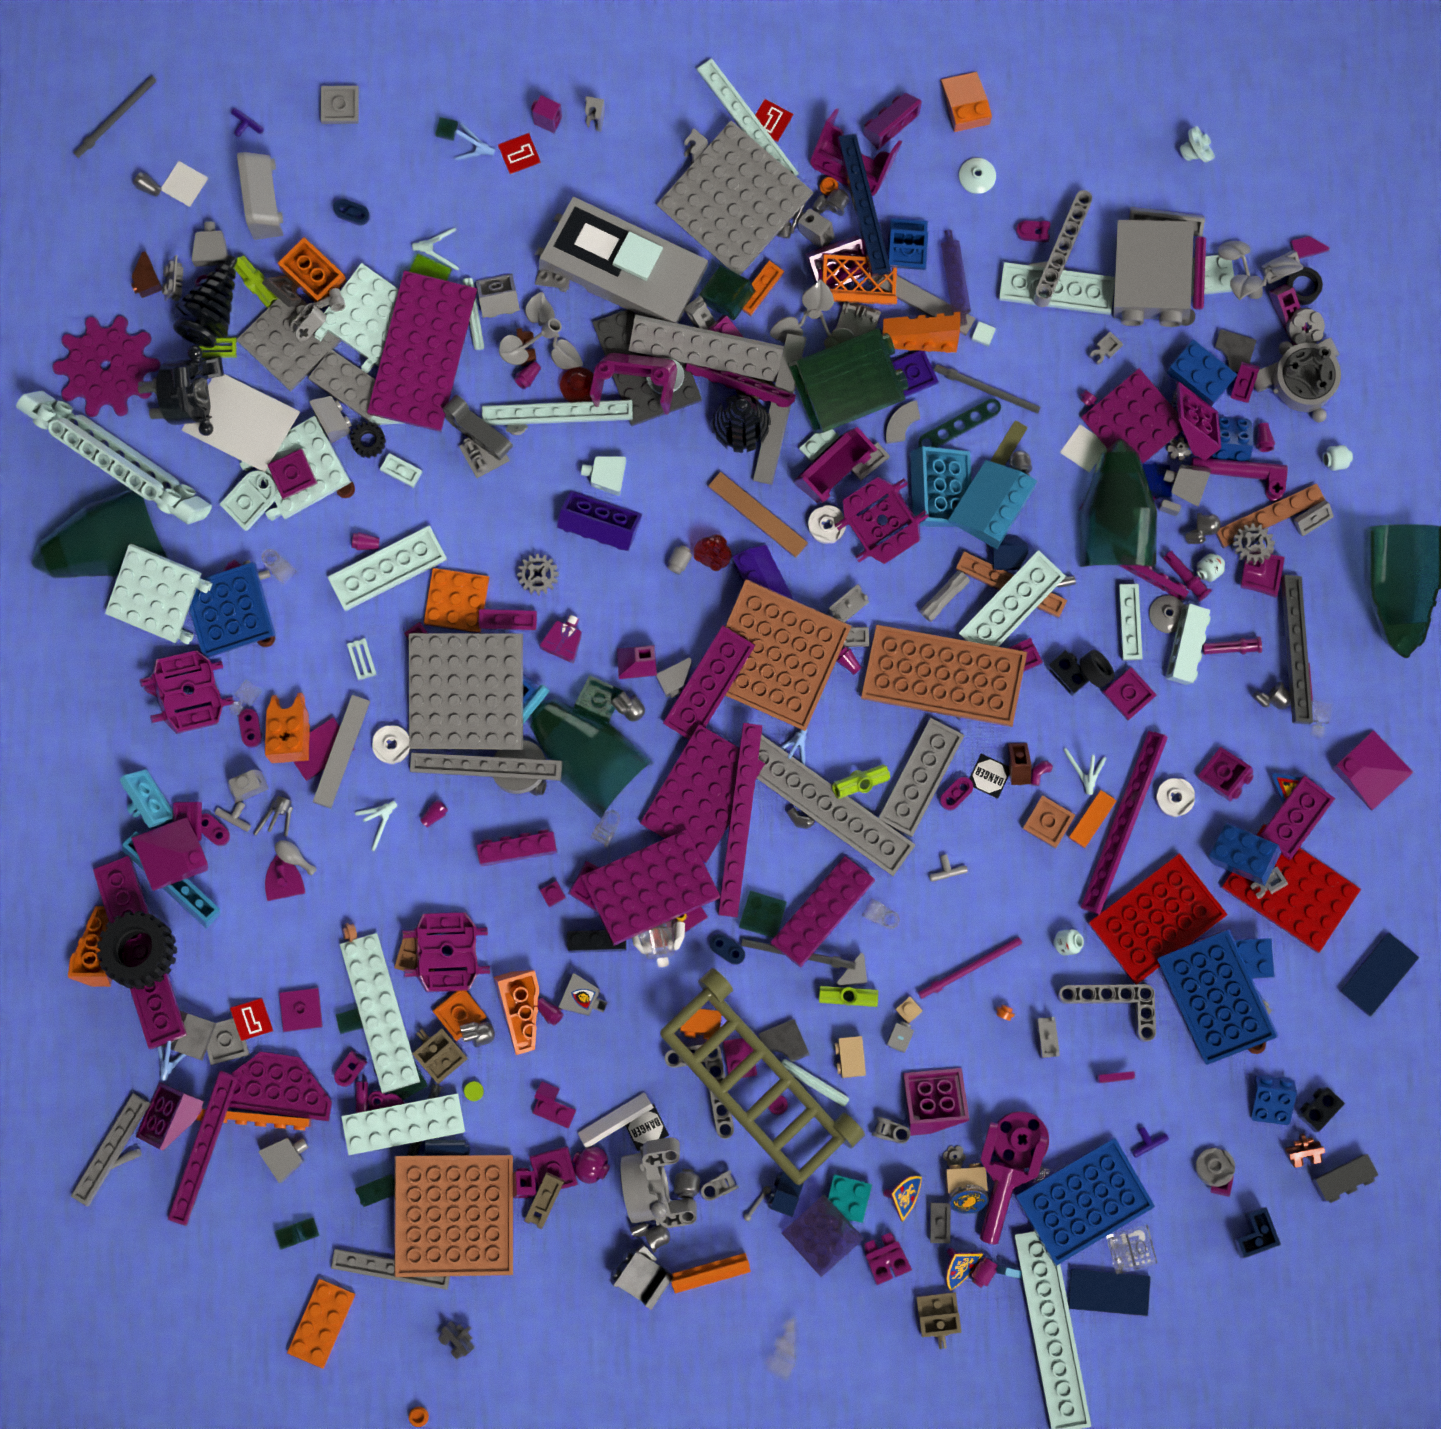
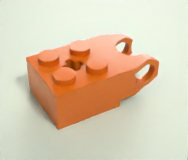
M297 693L293 705L287 709H282L279 698L276 695H272L266 710L265 756L271 764L308 761L310 724L309 713L305 706V696L303 693Z

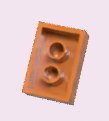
M305 237L278 262L280 270L314 302L329 297L331 289H340L347 282L345 275Z

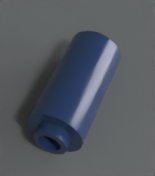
M466 1140L425 1141V1156H466L470 1153V1146L466 1144Z

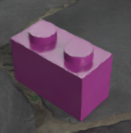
M540 95L539 99L535 100L531 107L534 124L555 133L562 119L561 104Z

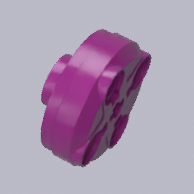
M1017 1111L1005 1115L997 1122L998 1135L994 1152L1002 1163L1022 1169L1029 1168L1032 1160L1031 1150L1035 1147L1040 1136L1048 1138L1044 1156L1046 1155L1049 1147V1134L1045 1124L1037 1116L1029 1112ZM1031 1119L1035 1120L1038 1124L1035 1131L1030 1130L1028 1127V1122ZM1002 1122L1009 1123L1010 1130L1008 1133L1001 1131L1000 1125ZM1018 1136H1024V1144H1018ZM1005 1150H1010L1013 1153V1158L1010 1161L1003 1158Z

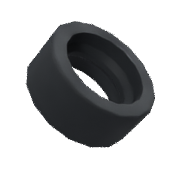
M1303 267L1302 270L1289 276L1286 285L1293 287L1294 280L1299 276L1310 278L1315 285L1314 292L1309 296H1301L1296 293L1299 304L1307 305L1317 299L1322 291L1323 282L1317 271L1312 268Z
M1091 650L1080 658L1079 663L1084 675L1096 687L1101 688L1114 679L1115 674L1111 664L1099 651Z

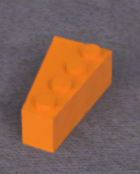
M954 312V315L945 316L944 313L937 314V317L926 318L925 315H918L915 319H909L908 316L883 319L882 348L957 353L960 334V312Z

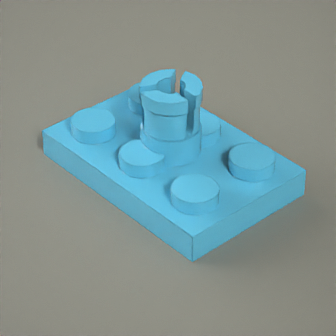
M147 769L123 775L119 779L123 789L133 801L127 805L129 814L135 810L132 816L138 817L141 815L149 828L173 821V810Z

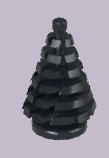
M228 255L224 265L219 264L216 266L215 271L207 275V279H202L199 282L200 286L194 287L189 291L190 294H187L180 303L175 305L174 312L179 320L174 322L173 329L182 338L195 345L213 348L216 344L215 336L218 338L227 337L229 328L227 323L230 325V312L232 313V304L230 302L233 299L232 290L235 288L233 279H235L236 271L233 267H235L237 259L234 256Z
M739 394V398L733 395L726 398L727 410L723 411L721 402L713 414L714 420L711 421L712 433H716V439L726 449L727 446H730L734 452L743 453L744 449H747V452L755 450L759 439L762 445L769 433L768 425H771L770 414L766 413V408L755 397L754 404L749 395Z

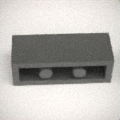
M1363 1154L1313 1179L1312 1182L1322 1201L1332 1203L1340 1199L1339 1195L1344 1192L1347 1195L1358 1190L1356 1186L1362 1183L1364 1186L1371 1184L1375 1181L1374 1177L1378 1176V1173L1369 1155Z

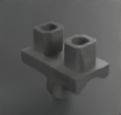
M450 1321L441 1329L442 1333L438 1340L443 1345L451 1341L456 1346L450 1351L455 1359L466 1356L475 1348L470 1342L473 1339L468 1333L472 1329L470 1326L464 1329L461 1324L456 1326Z

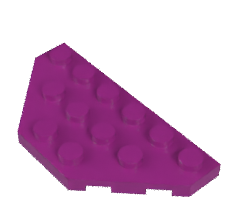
M259 1052L247 1063H244L232 1072L233 1075L239 1077L229 1107L322 1121L330 1120L332 1101L300 1057Z

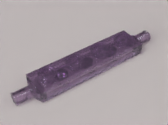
M948 230L944 231L946 241L941 243L952 315H954V312H960V326H963L962 319L965 326L968 324L966 314L971 312L960 241L953 240L952 230H949L950 237L948 236Z

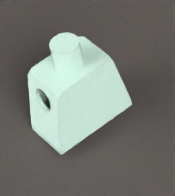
M597 456L594 460V466L582 465L581 475L591 477L592 487L620 496L626 457Z

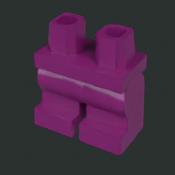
M891 1232L881 1236L885 1246L881 1249L877 1248L874 1240L864 1244L867 1254L865 1257L876 1286L893 1279L890 1267L895 1277L912 1270L899 1241L896 1242Z

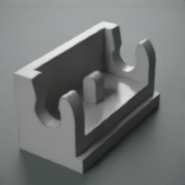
M586 96V125L589 128L591 120H596V131L601 132L605 117L604 99Z
M694 128L685 140V146L690 142V147L686 150L685 157L690 153L692 154L691 165L708 147V140Z
M701 296L684 308L696 328L708 330L716 322Z
M857 584L830 606L828 613L832 617L846 622L869 603V598L867 595H864L861 587Z
M1055 1017L1036 1019L1040 1059L1059 1057Z

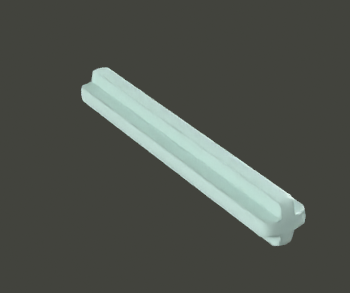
M463 279V285L474 287L473 279ZM475 298L470 318V327L474 349L483 350L484 342Z
M787 1059L782 1060L781 1063L794 1077L839 1105L846 1106L849 1101L847 1096Z

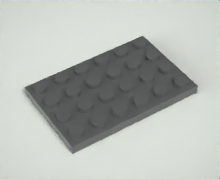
M625 310L593 322L605 356L609 353L655 357L629 351L635 315L639 314ZM679 362L684 370V381L680 388L673 392L669 413L702 401L693 375L685 370L687 363ZM613 374L621 400L633 401V420H629L631 427L665 415L660 403L662 394L650 388L647 377Z

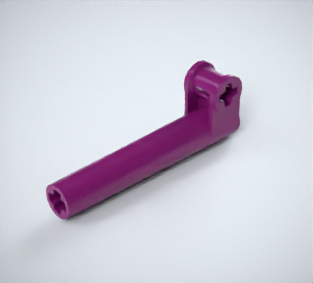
M1192 457L1191 466L1211 469L1210 474L1266 480V497L1270 501L1280 500L1286 490L1287 465L1207 458L1204 461L1199 457Z

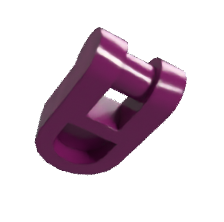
M1022 221L1017 226L1016 235L1024 241L1049 242L1050 235L1048 230L1051 223L1048 221ZM1035 229L1041 230V233L1035 234Z
M351 1051L337 1069L334 1076L335 1082L342 1087L350 1086L368 1062L364 1059L361 1060L354 1051ZM351 1062L356 1065L354 1070L348 1067Z

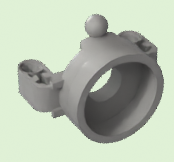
M669 1137L647 1141L643 1147H640L641 1153L622 1156V1190L627 1213L632 1223L655 1220L657 1225L661 1224L666 1228L690 1225L697 1220V1203L695 1200L685 1198L671 1201L669 1196L668 1180L664 1167L679 1161V1140Z

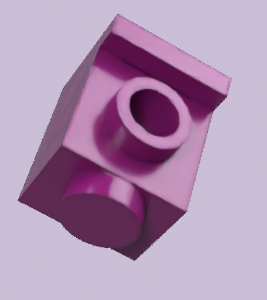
M519 1168L513 1173V1198H532L536 1195L535 1171H529L528 1168ZM520 1181L524 1182V1187L520 1186Z

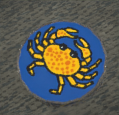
M966 1185L967 1188L957 1187L949 1195V1203L952 1210L962 1214L976 1213L984 1209L988 1204L986 1190L978 1185Z

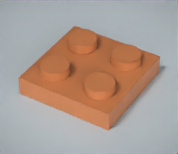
M1042 795L1022 829L1056 849L1074 819L1075 814Z

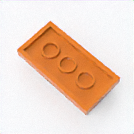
M319 1279L287 1354L324 1369L356 1294Z

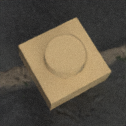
M911 997L895 1009L907 1024L923 1011Z

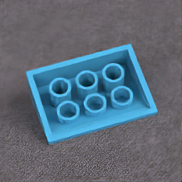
M925 446L910 451L914 516L926 510V514L929 517L921 521L920 526H955L948 522V519L972 483L970 451Z
M985 460L948 519V522L998 549L1033 493L1037 480L1021 471Z

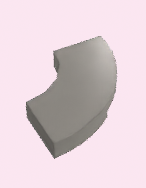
M917 400L903 405L893 414L886 430V444L905 441L907 428L913 422L920 420Z

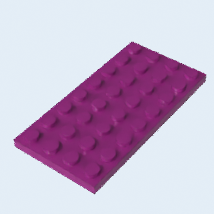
M408 271L403 272L367 411L368 415L442 432L445 420L443 408L450 400L477 288Z

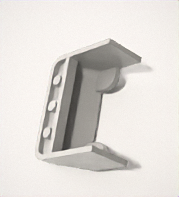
M237 153L245 218L253 239L284 236L280 223H283L282 212H278L272 176L273 170H276L275 159H271V156L266 154Z

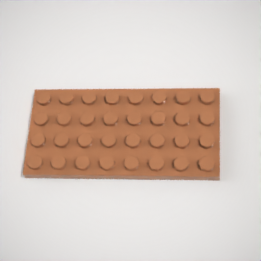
M876 625L861 699L1013 727L1027 652Z

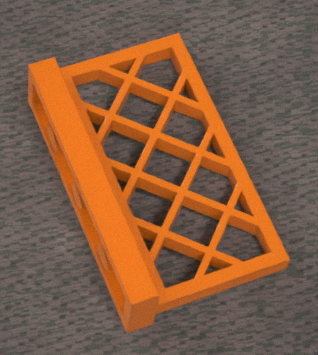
M823 255L822 281L826 284V281L832 276L838 283L834 289H830L834 302L897 304V268H892L890 274L883 275L885 278L877 284L872 279L871 273L868 274L862 267L867 262V257ZM827 259H834L839 264L833 272L827 267ZM848 260H853L858 266L851 273L844 266ZM840 268L848 275L842 282L834 275ZM858 269L866 275L860 283L852 276ZM848 278H851L857 285L852 290H847L843 285ZM867 279L875 286L871 291H866L861 286ZM885 280L891 284V293L884 292L879 287Z
M746 1253L672 1273L673 1279L671 1283L676 1294L751 1272Z

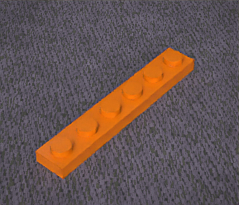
M202 1109L196 1118L197 1121L203 1120L206 1109ZM227 1111L223 1123H227V1120H235V1124L247 1125V1121L255 1122L254 1126L266 1127V1124L270 1123L274 1124V1128L286 1129V1125H292L294 1130L305 1131L306 1127H311L312 1119Z

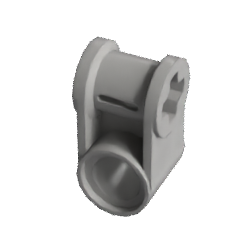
M309 303L291 321L290 329L295 333L297 339L307 340L323 325L327 316L313 303Z
M877 1116L878 1123L875 1132H872V1136L898 1144H904L909 1140L910 1130L907 1127ZM883 1124H885L884 1130H883V1132L881 1133L882 1126H883ZM903 1129L907 1132L905 1140L897 1139L896 1132Z
M731 1170L703 1185L700 1190L701 1197L706 1201H711L739 1188L730 1175L732 1173ZM707 1186L714 1188L715 1194L713 1197H707L704 1194V1189Z

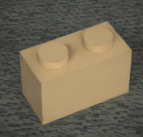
M862 1036L839 1038L838 1043H835V1053L840 1056V1062L837 1063V1073L841 1074L842 1078L866 1076Z
M981 1163L969 1164V1168H961V1165H949L950 1169L945 1170L947 1193L988 1191L986 1169L981 1167Z

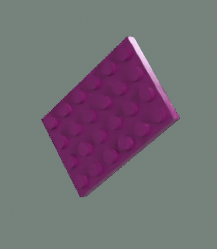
M699 724L640 824L665 839L687 829L702 860L707 863L730 824L740 748ZM759 759L757 765L756 779L765 765V763Z
M687 829L581 876L583 884L613 945H617L720 898V894Z

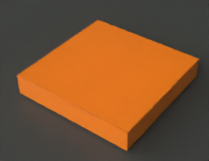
M456 991L432 1010L456 1042L462 1038L460 1025L471 1022L481 1023L487 1018L467 991Z

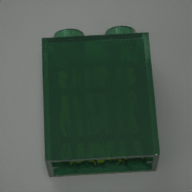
M879 328L869 330L787 363L814 434L824 433L906 400L903 391L908 389V381L902 369L895 370L890 355L895 354V347L888 333L881 334Z

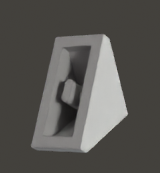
M860 953L854 960L856 962L855 970L847 969L836 984L838 986L867 983L863 953Z

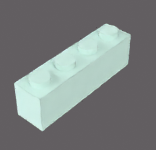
M1193 604L1182 606L1165 679L1184 685L1192 684L1196 680L1198 675L1197 666L1202 658V645L1206 641L1205 631L1211 619L1209 609Z

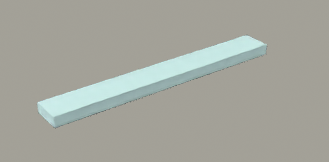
M711 58L699 66L697 72L739 128L797 177L799 175L797 170Z
M593 401L482 406V420L490 426L633 420V401H600L599 407H595Z

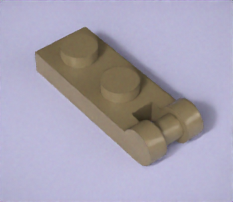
M546 1172L524 1222H531L536 1224L537 1228H543L564 1183L563 1179ZM535 1211L542 1214L541 1218L534 1215Z

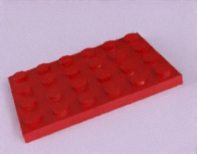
M1263 824L1256 836H1259L1267 825ZM1301 848L1297 850L1291 860L1280 855L1274 868H1279L1288 885L1273 894L1267 890L1262 898H1257L1256 893L1261 891L1260 888L1251 889V885L1255 883L1254 881L1233 872L1230 873L1222 885V889L1317 953H1320L1361 891L1359 887Z
M1179 853L1091 920L1088 925L1133 983L1137 985L1160 967L1157 960L1158 957L1189 945L1228 914Z

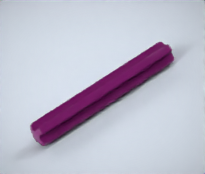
M1197 237L1195 240L1193 308L1196 310H1201L1204 307L1205 237Z

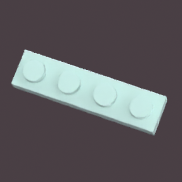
M1120 584L1119 605L1122 661L1142 660L1139 584Z

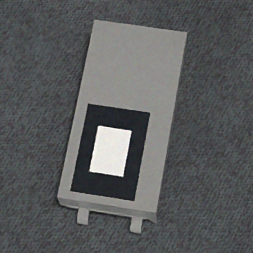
M573 196L564 214L557 213L552 222L556 221L559 223L545 249L538 247L534 256H540L539 270H548L582 285L587 292L641 316L679 323L685 311L684 308L689 304L707 269L708 260ZM629 232L663 247V251L647 281L613 266V261Z

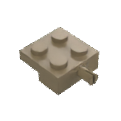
M421 1029L416 1035L423 1041V1044L412 1055L435 1082L440 1084L467 1061L468 1058L444 1029L439 1030L431 1037Z
M956 1292L916 1297L921 1337H937L939 1349H942V1343L943 1349H946L945 1336L962 1333Z

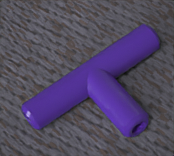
M232 109L231 114L242 121L234 131L237 137H240L248 126L259 134L263 133L264 128L238 109Z
M1142 1127L1138 1129V1132L1145 1144L1133 1150L1132 1154L1137 1158L1168 1141L1169 1137L1164 1133L1152 1140L1146 1128Z

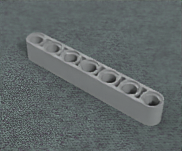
M1081 190L1076 194L1038 283L1033 298L1035 305L1038 307H1046L1050 303L1090 209L1092 194L1086 190ZM1067 231H1070V232H1072L1073 234L1070 235V234H1067L1066 232H1067ZM1059 247H1064L1067 250H1061ZM1056 262L1060 264V266H1055L1053 263ZM1046 278H1051L1053 282L1047 281ZM1039 294H1044L1047 297L1043 298Z

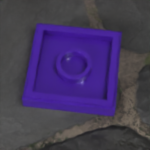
M919 350L889 363L904 398L939 383L925 351Z

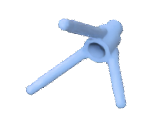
M463 123L460 124L469 136L459 130H456V133L476 145L475 152L455 157V160L480 156L481 154L494 155L495 149L490 148L488 144L479 140Z
M800 729L794 737L780 748L784 750L788 746L793 745L788 755L789 759L793 756L796 748H800L801 763L805 765L804 741L808 730Z
M167 1041L165 1058L162 1046L157 1047L161 1065L159 1070L161 1072V1080H167L172 1068L186 1056L181 1053L174 1061L170 1060L171 1041Z

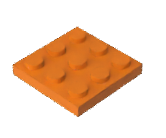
M433 568L424 625L481 633V629H479V609H485L490 577Z

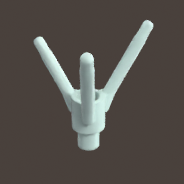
M452 228L429 240L412 244L413 251L420 250V252H425L451 268L459 270V267L433 252V243L455 232L456 228Z
M1064 748L1066 756L1076 769L1082 782H1084L1086 794L1092 795L1093 787H1095V782L1106 761V757L1102 758L1093 775L1095 755H1091L1089 775H1084L1067 748Z
M391 801L389 804L385 803L377 808L355 812L356 816L373 813L363 819L364 822L377 816L382 818L371 849L372 851H375L389 815L397 807L395 801Z

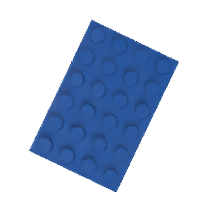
M1229 928L1157 958L1206 1065L1278 1037V1033Z
M1116 1138L1111 1139L1015 1196L1054 1266L1059 1265L1155 1207Z

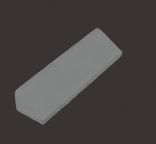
M1130 207L1129 220L1194 221L1193 236L1202 237L1205 223L1203 215Z

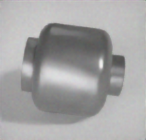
M683 1169L682 1172L675 1175L674 1192L681 1199H693L699 1193L700 1177L692 1169Z

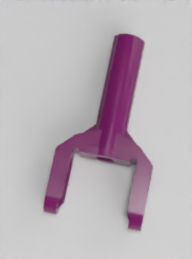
M990 1122L980 1160L994 1181V1186L979 1239L985 1243L996 1245L999 1243L1013 1189L1038 1177L1048 1138L1040 1136L1035 1145L1029 1171L1025 1172V1169L997 1161L990 1162L998 1135V1123Z

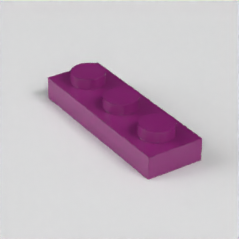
M479 609V629L536 630L537 611Z

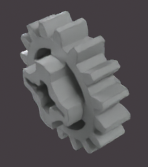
M1252 523L1251 528L1244 525L1243 530H1238V535L1234 536L1233 540L1235 542H1233L1232 547L1236 548L1235 554H1240L1239 560L1245 558L1246 564L1252 561L1253 565H1256L1258 560L1262 564L1264 558L1267 560L1270 558V554L1274 551L1275 541L1271 540L1273 534H1267L1268 528L1262 530L1261 524L1258 528H1255L1254 523ZM1241 540L1243 541L1242 543L1245 545L1244 549L1242 547Z
M536 554L534 559L529 555L528 562L524 559L522 560L524 566L518 567L522 572L517 573V576L522 578L519 580V584H525L523 587L524 591L529 588L531 595L536 591L537 595L540 596L541 591L547 594L548 588L554 589L552 583H558V580L554 577H558L559 572H554L557 569V565H552L553 559L547 561L546 555L540 558L539 554ZM549 569L551 571L550 579L546 577V573ZM527 570H528V572L530 573V576L528 577V580H526V577H525V574H526V571H527ZM535 572H537V573H540V572H541L542 577L540 578L539 576H537V577L535 578V574H534V573H535Z

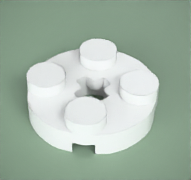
M831 505L815 509L808 521L810 535L816 541L823 544L835 543L843 536L846 529L845 526L838 531L837 527H835V523L843 519V513ZM829 520L832 527L824 529L822 522Z
M384 726L380 728L373 736L372 748L374 754L380 761L391 765L403 761L410 752L409 735L399 726ZM389 740H390L391 742L394 741V740L396 741V743H395V746H396V747H395L394 749H393V748H390V749L387 748V747H388V743H387V742H388Z
M1172 778L1164 781L1159 786L1155 799L1163 813L1172 817L1185 815L1192 809L1195 803V792L1191 784L1186 780ZM1179 793L1180 802H1173L1171 794Z

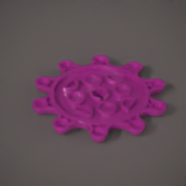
M124 316L115 318L113 325L109 328L101 327L97 318L89 317L85 321L86 334L83 337L77 338L71 334H66L61 339L62 345L69 350V357L63 361H56L52 366L55 374L66 375L69 378V385L62 390L61 396L65 401H72L77 397L84 398L86 400L85 413L89 417L97 416L103 405L112 406L116 415L124 416L128 413L127 399L130 396L136 395L142 399H147L152 394H140L138 392V382H144V376L147 373L156 372L161 367L158 359L147 358L144 355V348L150 344L152 337L148 332H141L136 336L129 335L127 333L128 320ZM110 362L111 367L108 370L101 369V363Z

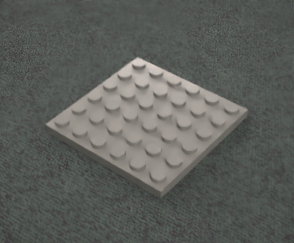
M730 121L657 203V206L739 278L813 195V191L734 122Z
M409 633L410 749L523 750V634Z

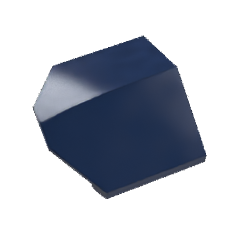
M1005 536L998 549L992 547L993 570H1019L1028 555L1027 543L1018 536Z

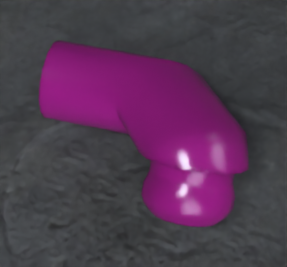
M1041 761L1032 768L1030 785L1039 786L1041 775L1051 772L1053 769L1052 764L1048 761Z

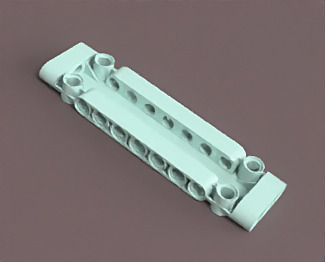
M44 391L24 394L18 400L16 408L32 418V422L36 426L48 429L53 437L146 500H152L157 503V507L161 511L173 514L186 524L203 520L210 513L212 505L199 496L194 497L196 494L194 489L184 484L180 485L174 476L84 415H74L71 413L73 408L69 404L57 401ZM75 420L78 422V426L74 424ZM90 430H91V431L93 432V434H94L93 437H92V436L90 435V433H89ZM105 441L109 443V447L105 445ZM121 451L124 453V458L120 456ZM136 461L139 463L140 468L135 465ZM151 472L155 474V479L151 477ZM167 482L170 484L171 489H167Z

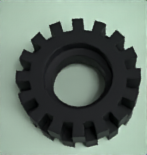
M362 422L363 425L360 426L358 424L357 428L352 430L353 434L350 436L351 445L355 452L363 458L365 456L367 458H371V456L377 457L376 454H381L382 449L385 448V435L377 424ZM365 434L375 436V443L370 447L361 444V438Z

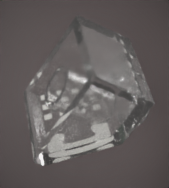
M1148 1225L1119 1231L1106 1236L1116 1274L1135 1271L1158 1263Z

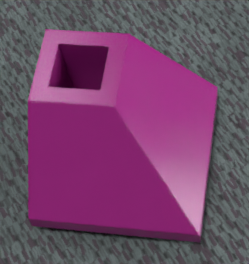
M655 645L617 648L619 679L657 675Z

